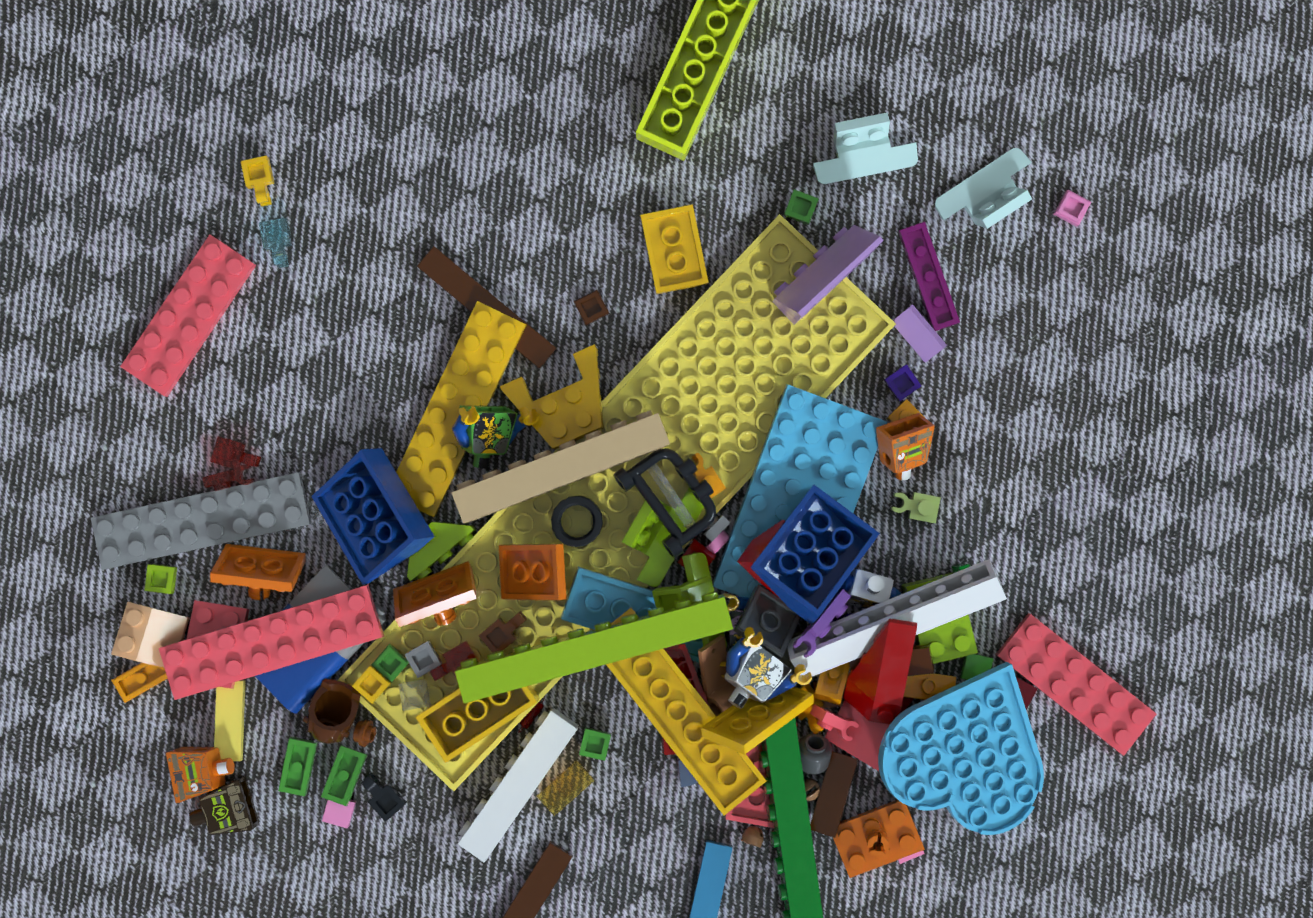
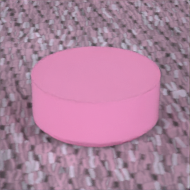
M723 530L712 542L710 541L707 544L706 548L715 554L729 540L730 536Z

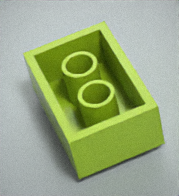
M954 572L902 584L903 594L951 575ZM969 614L915 636L916 646L930 645L933 664L978 653Z

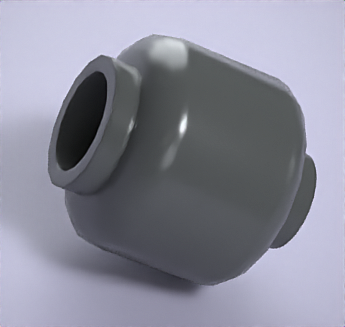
M808 734L803 736L799 740L803 771L809 774L824 772L829 767L832 755L831 743L822 735Z

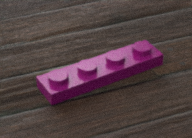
M922 222L899 230L898 233L931 327L938 331L960 323L926 223Z

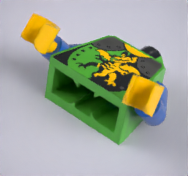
M460 405L459 416L452 427V431L461 448L474 455L473 466L487 469L489 468L490 455H504L517 434L526 425L536 424L539 416L536 409H532L529 412L528 407H521L520 414L517 415L516 412L506 406Z

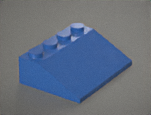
M382 448L361 449L311 496L362 585H367L406 560L435 537Z
M813 485L750 568L792 611L812 625L880 533L816 485Z

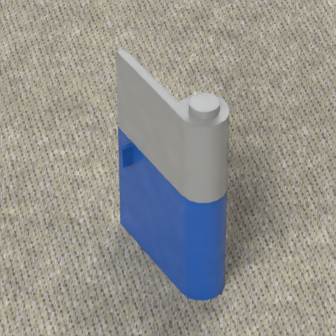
M325 565L283 610L351 590V588L328 565ZM374 602L380 624L382 625L386 621L383 616L386 612L379 604ZM364 643L256 675L255 677L286 709L297 714L315 695L322 681L330 679Z

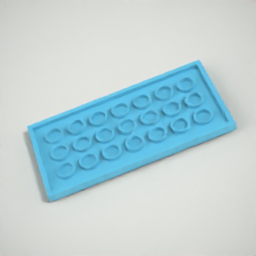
M786 384L714 577L713 587L750 598L755 586L759 584L764 587L737 561L753 539L781 520L786 521L813 485H816L854 513L878 448L876 427L887 424V421Z

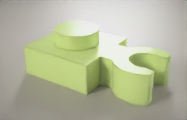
M913 492L912 499H908L903 493H894L893 496L901 498L903 504L899 508L891 507V511L902 513L909 510V519L936 524L941 497Z

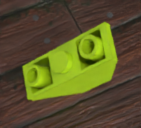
M431 522L428 526L435 537L418 552L409 557L407 578L413 581L416 578L422 579L427 577L432 572L430 567L437 561L440 564L444 563L453 555L451 550L458 544L463 547L473 539L472 533L476 528L473 525Z

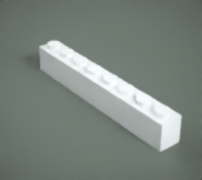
M990 559L829 623L832 626L831 630L822 639L820 637L815 639L816 651L807 658L803 656L808 650L805 643H801L797 648L793 647L794 641L802 635L792 638L787 647L790 661L794 667L799 664L805 665L806 671L800 675L811 672V675L815 676L858 659L864 652L867 653L874 644L875 637L889 618L916 622V635L1007 598Z

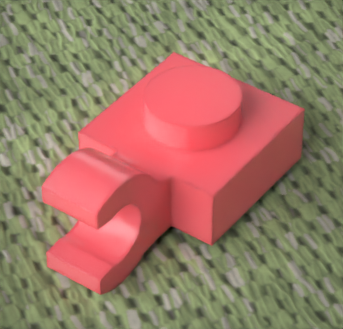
M816 704L813 705L809 713L818 719L816 724L830 731L835 727L837 734L847 741H852L853 739L846 734L847 728L849 726L858 728L859 726L852 719L840 717Z

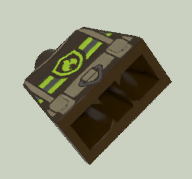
M245 775L205 794L200 798L201 808L189 812L192 826L196 827L206 824L210 835L249 831L260 824Z

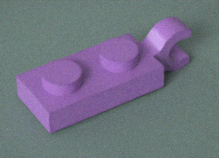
M844 589L837 592L812 625L809 624L802 633V636L794 641L793 647L797 648L801 643H805L808 650L803 656L807 658L814 654L816 651L815 639L817 637L822 639L831 630L832 626L829 623L834 617L838 619L847 610L848 606L845 603L851 596Z

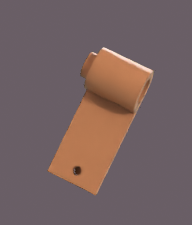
M722 635L698 650L703 691L710 709L716 716L733 705L728 699L736 688L721 676L726 674V666H720V663L726 661L727 658L725 637Z

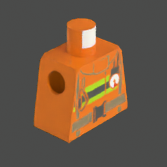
M919 413L876 427L880 460L895 473V477L899 480H908L911 477V469L925 464L928 460L935 425Z
M179 747L166 753L176 803L225 785V775L233 774L235 769L234 761L231 758L221 759L217 747Z

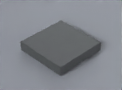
M758 584L755 586L733 631L744 638V631L747 627L754 629V636L761 632L763 643L760 646L779 660L783 657L801 617L776 595Z

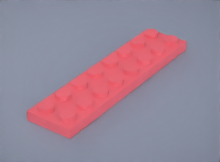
M368 584L158 649L174 700L379 639L384 637Z

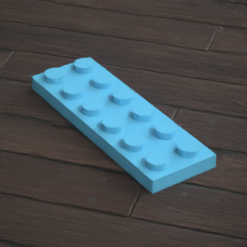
M578 567L561 619L595 630L594 625L606 621L612 623L629 608H632L638 617L649 615L648 610L656 608L653 590ZM702 639L682 643L686 645L691 660L699 662L698 650L703 647Z

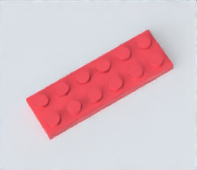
M209 234L120 367L161 395L168 397L256 267V264Z
M1030 613L1026 615L996 653V656L1004 662L1012 664L1015 671L1123 756L1157 715Z

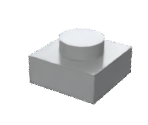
M723 515L719 518L715 516L713 523L706 528L707 531L704 535L712 542L731 522Z
M430 640L404 654L417 678L443 664Z

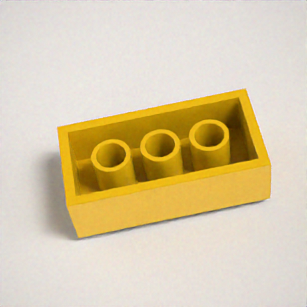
M532 685L463 703L458 687L420 712L415 718L444 762L447 763L536 704L540 698Z

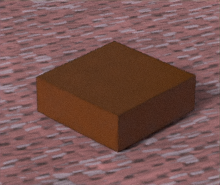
M598 290L573 301L586 326L610 314Z

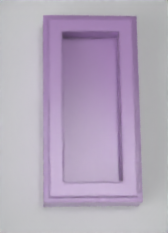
M913 304L893 320L896 323L894 327L925 363L947 346Z

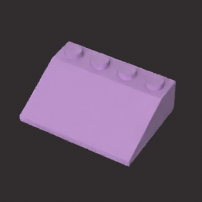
M853 225L849 230L843 227L833 237L836 241L829 248L824 245L813 255L816 260L809 267L803 264L793 274L796 279L788 285L784 282L775 290L774 294L777 297L772 302L795 325L860 265L884 240L880 236L856 225Z

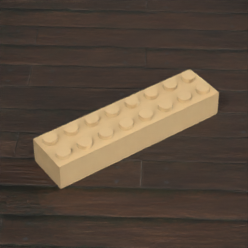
M651 410L636 416V422L628 425L626 420L610 426L612 430L604 434L600 430L585 435L586 441L578 444L574 440L559 445L560 451L553 454L551 451L546 450L533 455L535 460L526 463L525 460H520L508 465L509 470L501 473L500 470H494L482 475L483 480L476 483L475 480L471 479L456 485L458 490L451 493L463 524L669 446L670 442L659 413L653 415Z

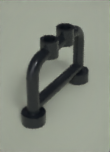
M664 448L654 451L628 471L621 468L613 476L625 492L635 486L670 533L668 537L662 540V544L675 559L684 552L682 549L683 545L713 523L716 516V507L710 497L714 493L710 484L705 479L699 482L693 474L698 471L693 461L689 457L683 460L675 451ZM662 459L672 462L679 476L685 480L695 498L705 508L704 517L684 532L680 530L641 476L642 473Z

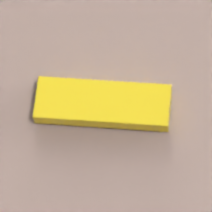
M246 680L235 682L234 689L216 688L214 747L219 749L221 759L231 758L233 761L239 762L243 760Z

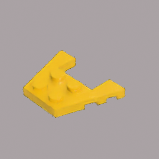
M595 344L573 354L583 379L533 401L522 377L500 386L503 393L519 411L521 407H528L529 412L532 409H536L539 420L532 426L554 450L560 448L559 445L572 440L576 441L587 434L603 429L598 349Z

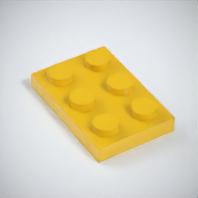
M693 204L640 215L656 294L708 284Z

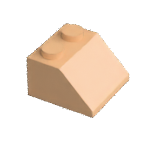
M127 602L111 655L164 668L158 648L183 641L190 618Z

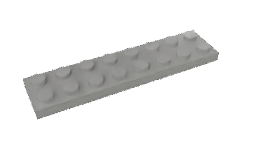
M301 472L91 518L102 570L312 524Z

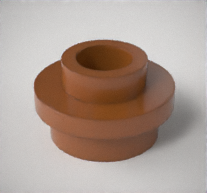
M371 720L359 721L353 733V740L358 742L360 746L366 747L369 743L373 742L376 736V727H374V723Z

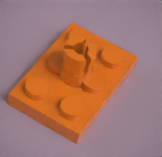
M226 544L210 572V582L249 587L248 596L253 600H260V591H262L263 599L270 596V589L278 592H292L306 562V553Z
M563 544L499 545L501 599H566Z
M469 561L393 589L394 613L398 626L414 624L420 619L434 615V619L439 626L441 624L443 626L453 622L456 618V613L452 607L465 605L477 598L473 569Z
M899 800L840 821L836 838H833L849 878L925 850L907 805Z

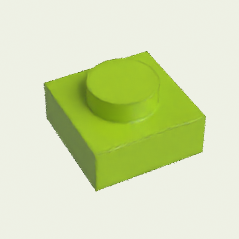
M148 564L144 591L174 594L177 567Z

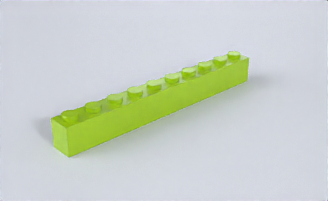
M711 592L702 595V600L691 603L690 599L674 603L675 608L664 610V606L648 610L649 615L638 617L637 614H631L622 617V622L611 625L610 621L594 625L595 630L584 632L583 628L568 632V637L559 640L557 636H551L542 639L541 644L531 647L530 643L514 647L515 652L504 654L503 650L488 654V659L477 662L476 658L460 662L461 667L455 670L463 703L732 630L733 626L723 594L718 595L717 592Z

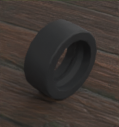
M583 496L568 497L560 501L553 510L551 517L552 530L556 538L565 545L572 547L585 546L593 542L600 534L603 525L602 513L598 505L589 498ZM571 506H583L590 511L593 517L591 530L582 537L569 536L562 528V515Z

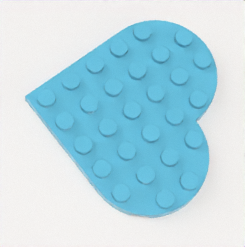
M1008 662L1002 663L904 710L892 721L880 744L878 766L885 787L897 800L923 811L946 807L959 824L983 835H995L1009 831L1029 816L1035 808L1032 805L1038 791L1042 792L1044 770L1012 664Z

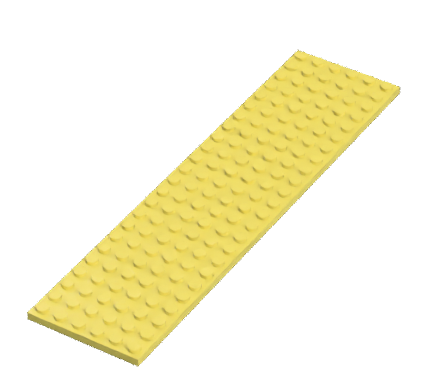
M779 214L601 402L603 429L600 431L602 434L612 431L611 425L626 420L627 425L636 422L637 415L650 410L653 415L659 413L670 445L664 448L675 451L683 460L689 457L694 464L695 461L692 456L699 453L703 458L705 470L712 466L726 487L725 490L711 498L715 504L717 514L752 477L786 384L827 398L896 323L846 277L803 318L793 325L772 302L777 297L774 292L784 282L788 285L796 279L793 274L803 264L809 267L816 260L813 255L818 250ZM585 437L576 440V443L586 441ZM560 448L556 449L553 453L560 451ZM651 453L496 512L476 533L473 539L441 570L443 571L469 561L473 569L477 598L465 605L452 607L456 613V618L448 625H437L434 615L420 619L414 624H407L401 627L394 620L383 631L384 637L376 639L337 680L352 686L389 644H392L404 655L430 640L443 664L417 678L412 667L408 664L373 704L362 695L359 702L453 791L461 785L536 704L447 763L444 762L415 717L459 687L455 670L461 667L460 662L471 658H476L477 662L488 659L487 655L492 652L479 635L500 617L507 623L521 611L527 618L523 624L513 631L517 639L503 650L504 654L515 652L514 647L530 643L531 647L540 645L541 640L547 637L557 636L558 640L568 637V632L583 628L584 632L593 630L561 619L578 567L644 588L649 586L637 580L649 556L622 542L645 499L635 486L625 492L619 486L613 474L621 468L628 471ZM662 459L642 473L641 476L660 501L677 510L689 486L679 476L672 462ZM572 496H583L591 499L598 505L602 513L603 525L600 534L593 542L581 547L563 544L556 538L551 525L554 508L560 501ZM575 505L565 510L561 518V525L569 536L582 537L591 530L593 517L588 509ZM703 508L696 522L704 517L705 508ZM690 541L683 545L682 549H684L690 543ZM563 544L566 599H501L499 545ZM562 677L532 685L540 698L539 701Z

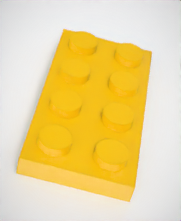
M793 687L763 703L749 698L742 709L732 705L702 726V737L745 755L814 704V694Z

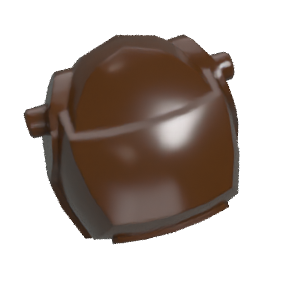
M324 679L311 700L308 716L303 718V722L307 723V732L311 733L313 738L320 743H338L344 737L348 738L350 734L349 729L358 711L361 694L349 684L337 680Z

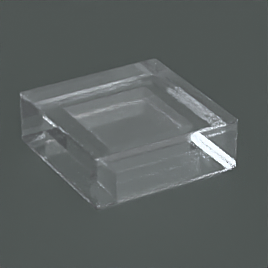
M426 679L398 684L403 711L431 705Z

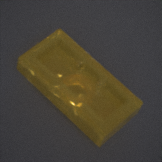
M575 760L539 792L536 797L555 816L593 783L595 779L578 760Z

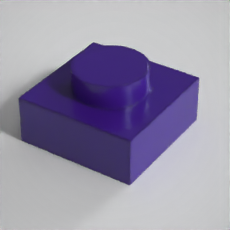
M907 364L883 380L898 402L922 387Z

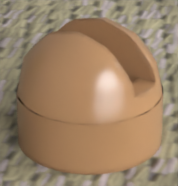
M812 778L804 779L806 792L814 786L817 788L806 796L807 801L817 799L821 790L818 782Z
M749 826L743 832L741 841L761 848L764 834L760 828Z

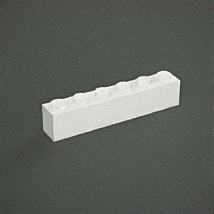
M552 707L549 713L545 710L542 712L535 723L539 726L534 734L529 732L520 744L524 748L518 757L514 754L504 767L508 772L503 779L499 776L489 788L493 792L489 799L486 801L482 798L473 811L477 814L473 822L471 823L467 820L458 833L462 836L458 845L482 862L487 860L578 729V724L554 707Z

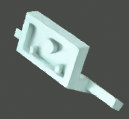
M888 113L838 122L834 126V145L837 158L813 163V168L817 181L820 184H829L908 168L916 165L918 161L917 144L915 142L891 147L888 137L890 125Z
M1013 148L938 197L935 202L938 214L941 219L946 220L962 208H965L975 225L988 229L1032 200L1028 190L1016 187L1011 178L1012 175L1032 162L1021 149Z

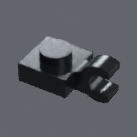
M372 772L361 782L365 789L372 794L368 803L385 822L407 803L390 782L383 787Z

